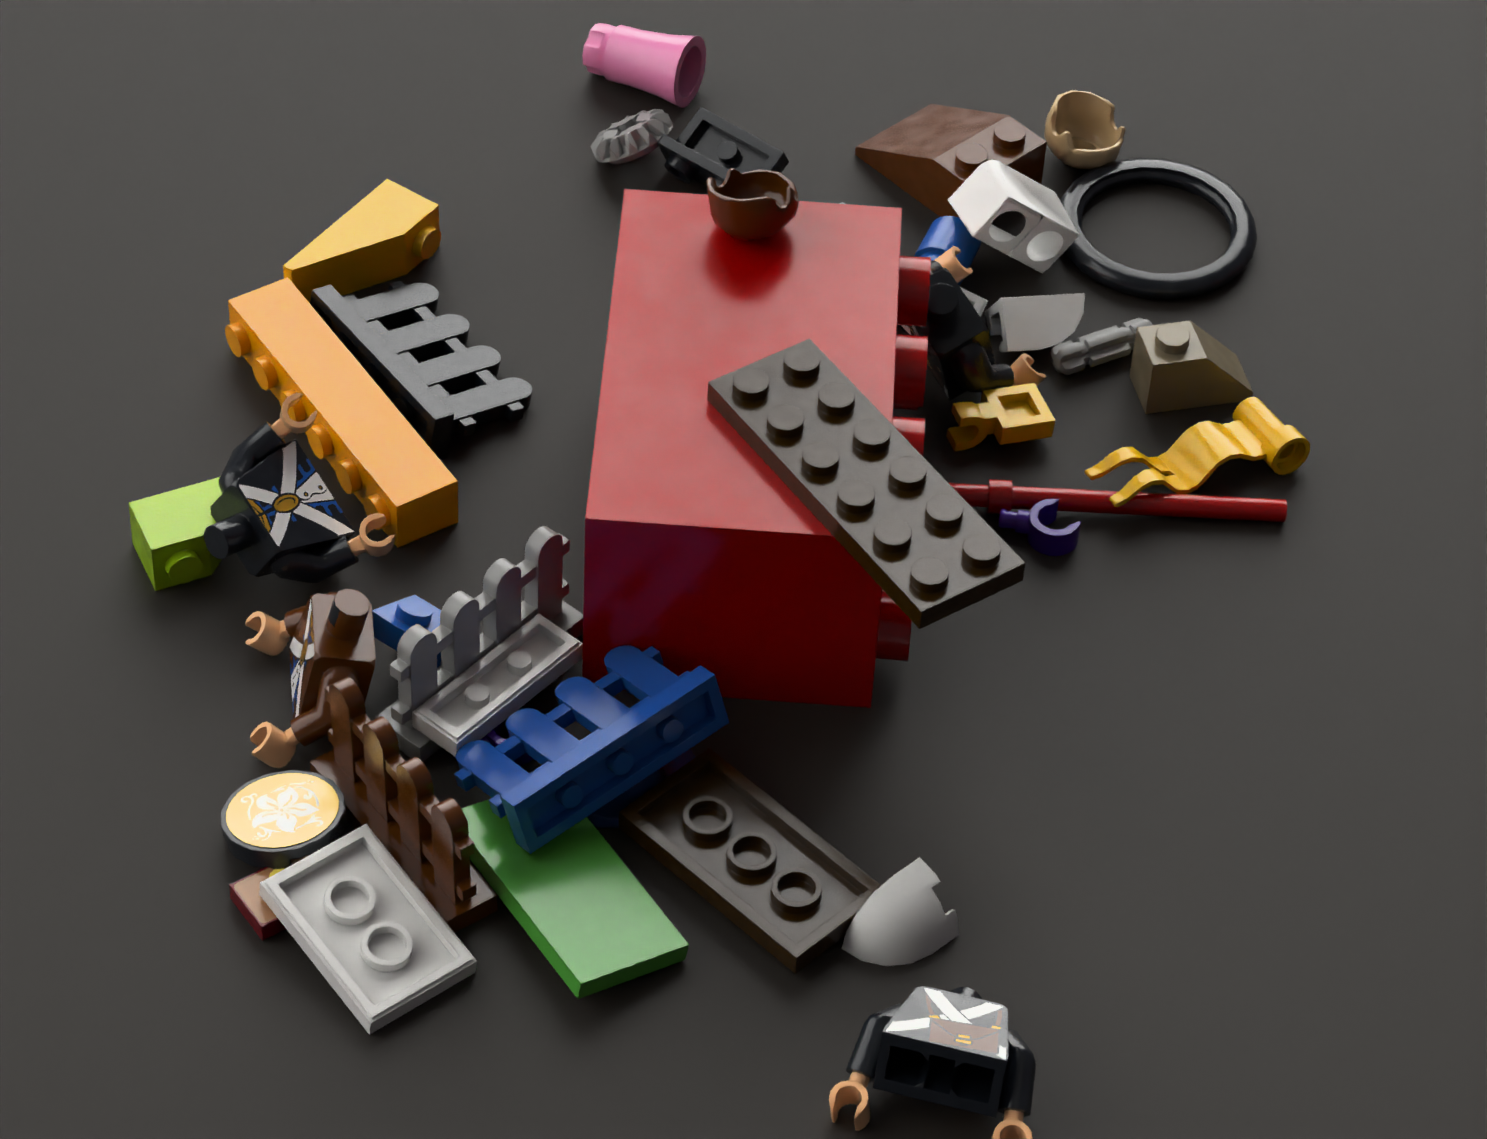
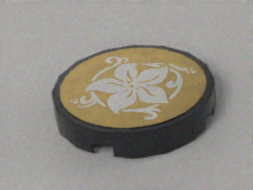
M287 770L273 772L248 781L229 796L221 810L222 833L227 841L230 852L235 858L251 866L261 868H287L292 865V859H298L306 855L309 856L343 837L348 827L343 792L333 780L318 773Z

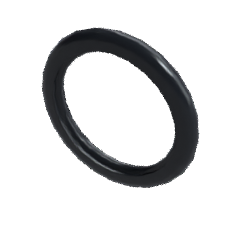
M1133 158L1113 161L1101 167L1093 168L1077 178L1060 198L1063 207L1079 233V237L1065 251L1066 256L1081 272L1097 283L1123 294L1147 299L1176 300L1197 297L1220 289L1242 272L1252 259L1257 243L1255 221L1245 200L1229 184L1212 173L1186 163L1158 158ZM1138 183L1162 184L1181 188L1196 194L1214 205L1228 221L1231 237L1225 253L1210 265L1193 271L1173 274L1150 273L1126 267L1098 252L1086 240L1082 232L1081 218L1088 202L1104 191L1118 186Z

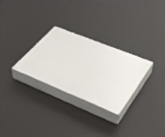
M367 824L260 882L259 895L369 1035L476 972L477 960Z

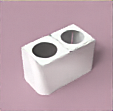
M989 160L979 165L948 199L972 237L1042 274L1079 237V233L1053 190L997 160ZM1008 211L1020 212L1025 216L1026 220L1024 229L1017 236H1013L991 223L1000 214Z

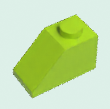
M220 477L128 502L132 543L155 591L210 576L222 559H217L208 551L204 541L206 527L216 523L211 515L210 506L222 495L219 487Z

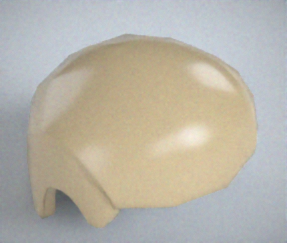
M1071 90L1057 95L1047 115L1044 136L1051 152L1063 164L1075 169L1091 170L1117 159L1123 143L1122 138L1125 134V127H1116L1114 122L1115 107L1109 100L1091 92Z

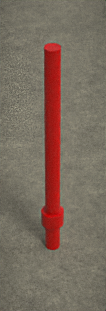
M988 479L987 484L949 483L971 507H985L986 513L1000 514L1001 509L1011 511V509L1031 510L1037 502L1054 498L1059 499L1057 511L1269 522H1285L1287 517L1286 499L1139 492L1127 503L1115 507L1109 498L1119 491L1012 486V480Z

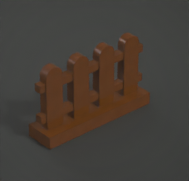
M345 677L325 687V698L330 703L332 728L328 730V738L334 749L311 760L310 771L333 780L343 792L347 821L354 829L364 824L369 826L454 933L498 911L497 894L470 863V855L475 853V846L469 837L468 822L459 804L453 798L439 802L434 796L433 781L425 764L418 757H413L407 761L401 757L398 738L393 727L382 716L372 721L366 715L363 695L352 678Z

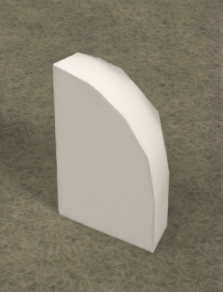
M1085 293L1000 298L985 311L990 336H1002L1003 341L999 346L1001 353L1034 351L1060 344L1075 332L1084 314Z
M920 857L889 878L862 905L846 931L842 946L843 950L864 962L882 966L906 965L932 955L959 935L956 911L951 909L944 913L941 902L932 890V887L941 881Z

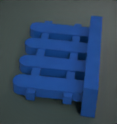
M631 645L616 647L610 650L604 658L608 674L593 683L585 677L578 676L562 681L555 689L559 706L544 715L536 709L525 708L511 714L506 720V728L510 738L494 747L486 741L476 740L460 747L456 752V760L460 770L454 773L457 784L466 792L477 786L489 795L491 799L488 801L492 812L500 818L507 815L516 843L531 854L728 724L729 719L715 674L700 665L691 672L687 670L677 676L662 665L664 663L660 651L652 646L643 652ZM625 689L641 701L628 708L613 696ZM576 721L591 733L578 740L564 730V728ZM525 753L541 764L540 767L531 773H528L514 762Z

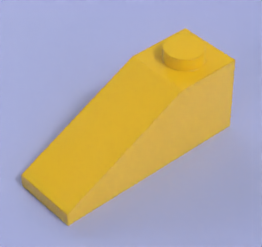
M386 179L284 264V278L288 277L310 303L311 292L316 288L331 284L343 296L404 276L424 259L432 257L440 246L439 205Z

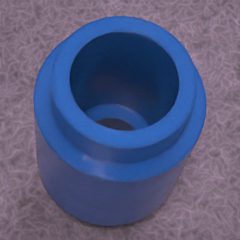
M942 216L933 221L914 256L931 257V261H934L951 247L956 246L961 251L956 255L958 261L963 267L968 269L980 249L981 241L971 236L959 217Z

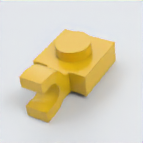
M1035 383L982 391L981 401L978 404L973 402L953 403L951 412L959 427L948 428L946 437L954 452L975 447L988 434H994L999 445L1052 437L1056 420Z

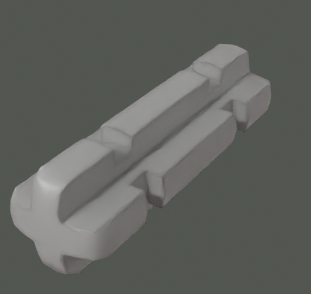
M1136 318L1124 322L1120 328L1115 325L1078 337L1074 343L1069 340L1057 344L1051 350L1053 366L1058 373L1070 375L1084 370L1085 365L1089 364L1090 367H1094L1127 356L1134 349L1137 327L1150 326L1152 323L1148 319Z

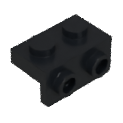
M702 107L699 108L676 141L663 134L657 142L666 159L664 166L674 177L687 184H690L694 179L706 186V190L708 177L714 178L717 186H720L730 168H734L740 173L758 169L782 172L789 163L783 151Z

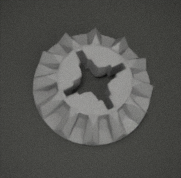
M662 109L642 110L636 115L626 116L619 122L611 123L608 129L599 132L590 147L598 162H609L610 164L626 163L642 157L659 147L657 142L663 134L666 136L673 128V123L669 114L665 113Z

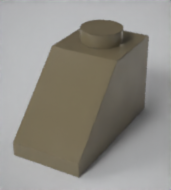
M1191 320L1137 327L1129 377L1145 414L1241 402L1249 397H1253V390L1237 355Z

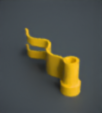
M1249 397L1235 408L1233 422L1225 424L1212 421L1198 422L1188 428L1166 452L1158 457H1147L1134 447H1121L1111 452L1095 466L1086 469L1084 473L1090 480H1095L1130 462L1144 463L1151 468L1135 475L1119 492L1109 498L1115 507H1119L1152 485L1163 484L1176 494H1189L1197 490L1217 467L1230 459L1242 458L1251 461L1263 459L1275 473L1279 475L1289 474L1305 462L1310 452V443L1294 426L1284 425L1259 398Z

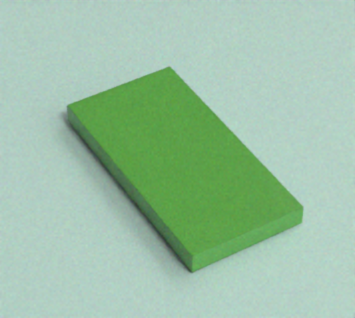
M488 800L461 808L468 822L469 837L475 846V853L470 855V860L577 999L686 959L689 947L688 942L587 817L529 854L516 843L507 815L500 818L494 814Z

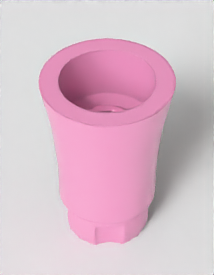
M598 23L590 29L584 44L582 57L583 65L587 67V71L604 76L608 81L631 86L656 95L684 108L696 96L701 85L706 64V47L704 40L700 36L671 35L625 25L615 27L605 23Z

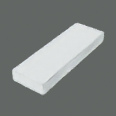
M538 613L412 712V726L456 757V752L460 747L468 742L481 740L511 714L583 658V643Z

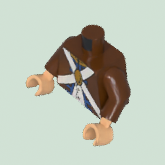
M343 589L326 594L316 593L309 597L306 605L286 612L284 620L281 621L261 611L253 612L246 619L245 625L257 631L258 634L254 638L246 640L245 644L270 656L278 655L287 646L289 637L292 638L289 646L293 719L290 720L291 727L283 732L266 721L258 725L250 735V741L258 746L252 751V755L270 767L282 768L286 766L293 757L297 744L301 743L306 747L324 736L328 737V730L332 728L330 703L325 698V687L345 677H350L355 681L363 695L364 701H366L375 669L376 653L372 604L360 591Z

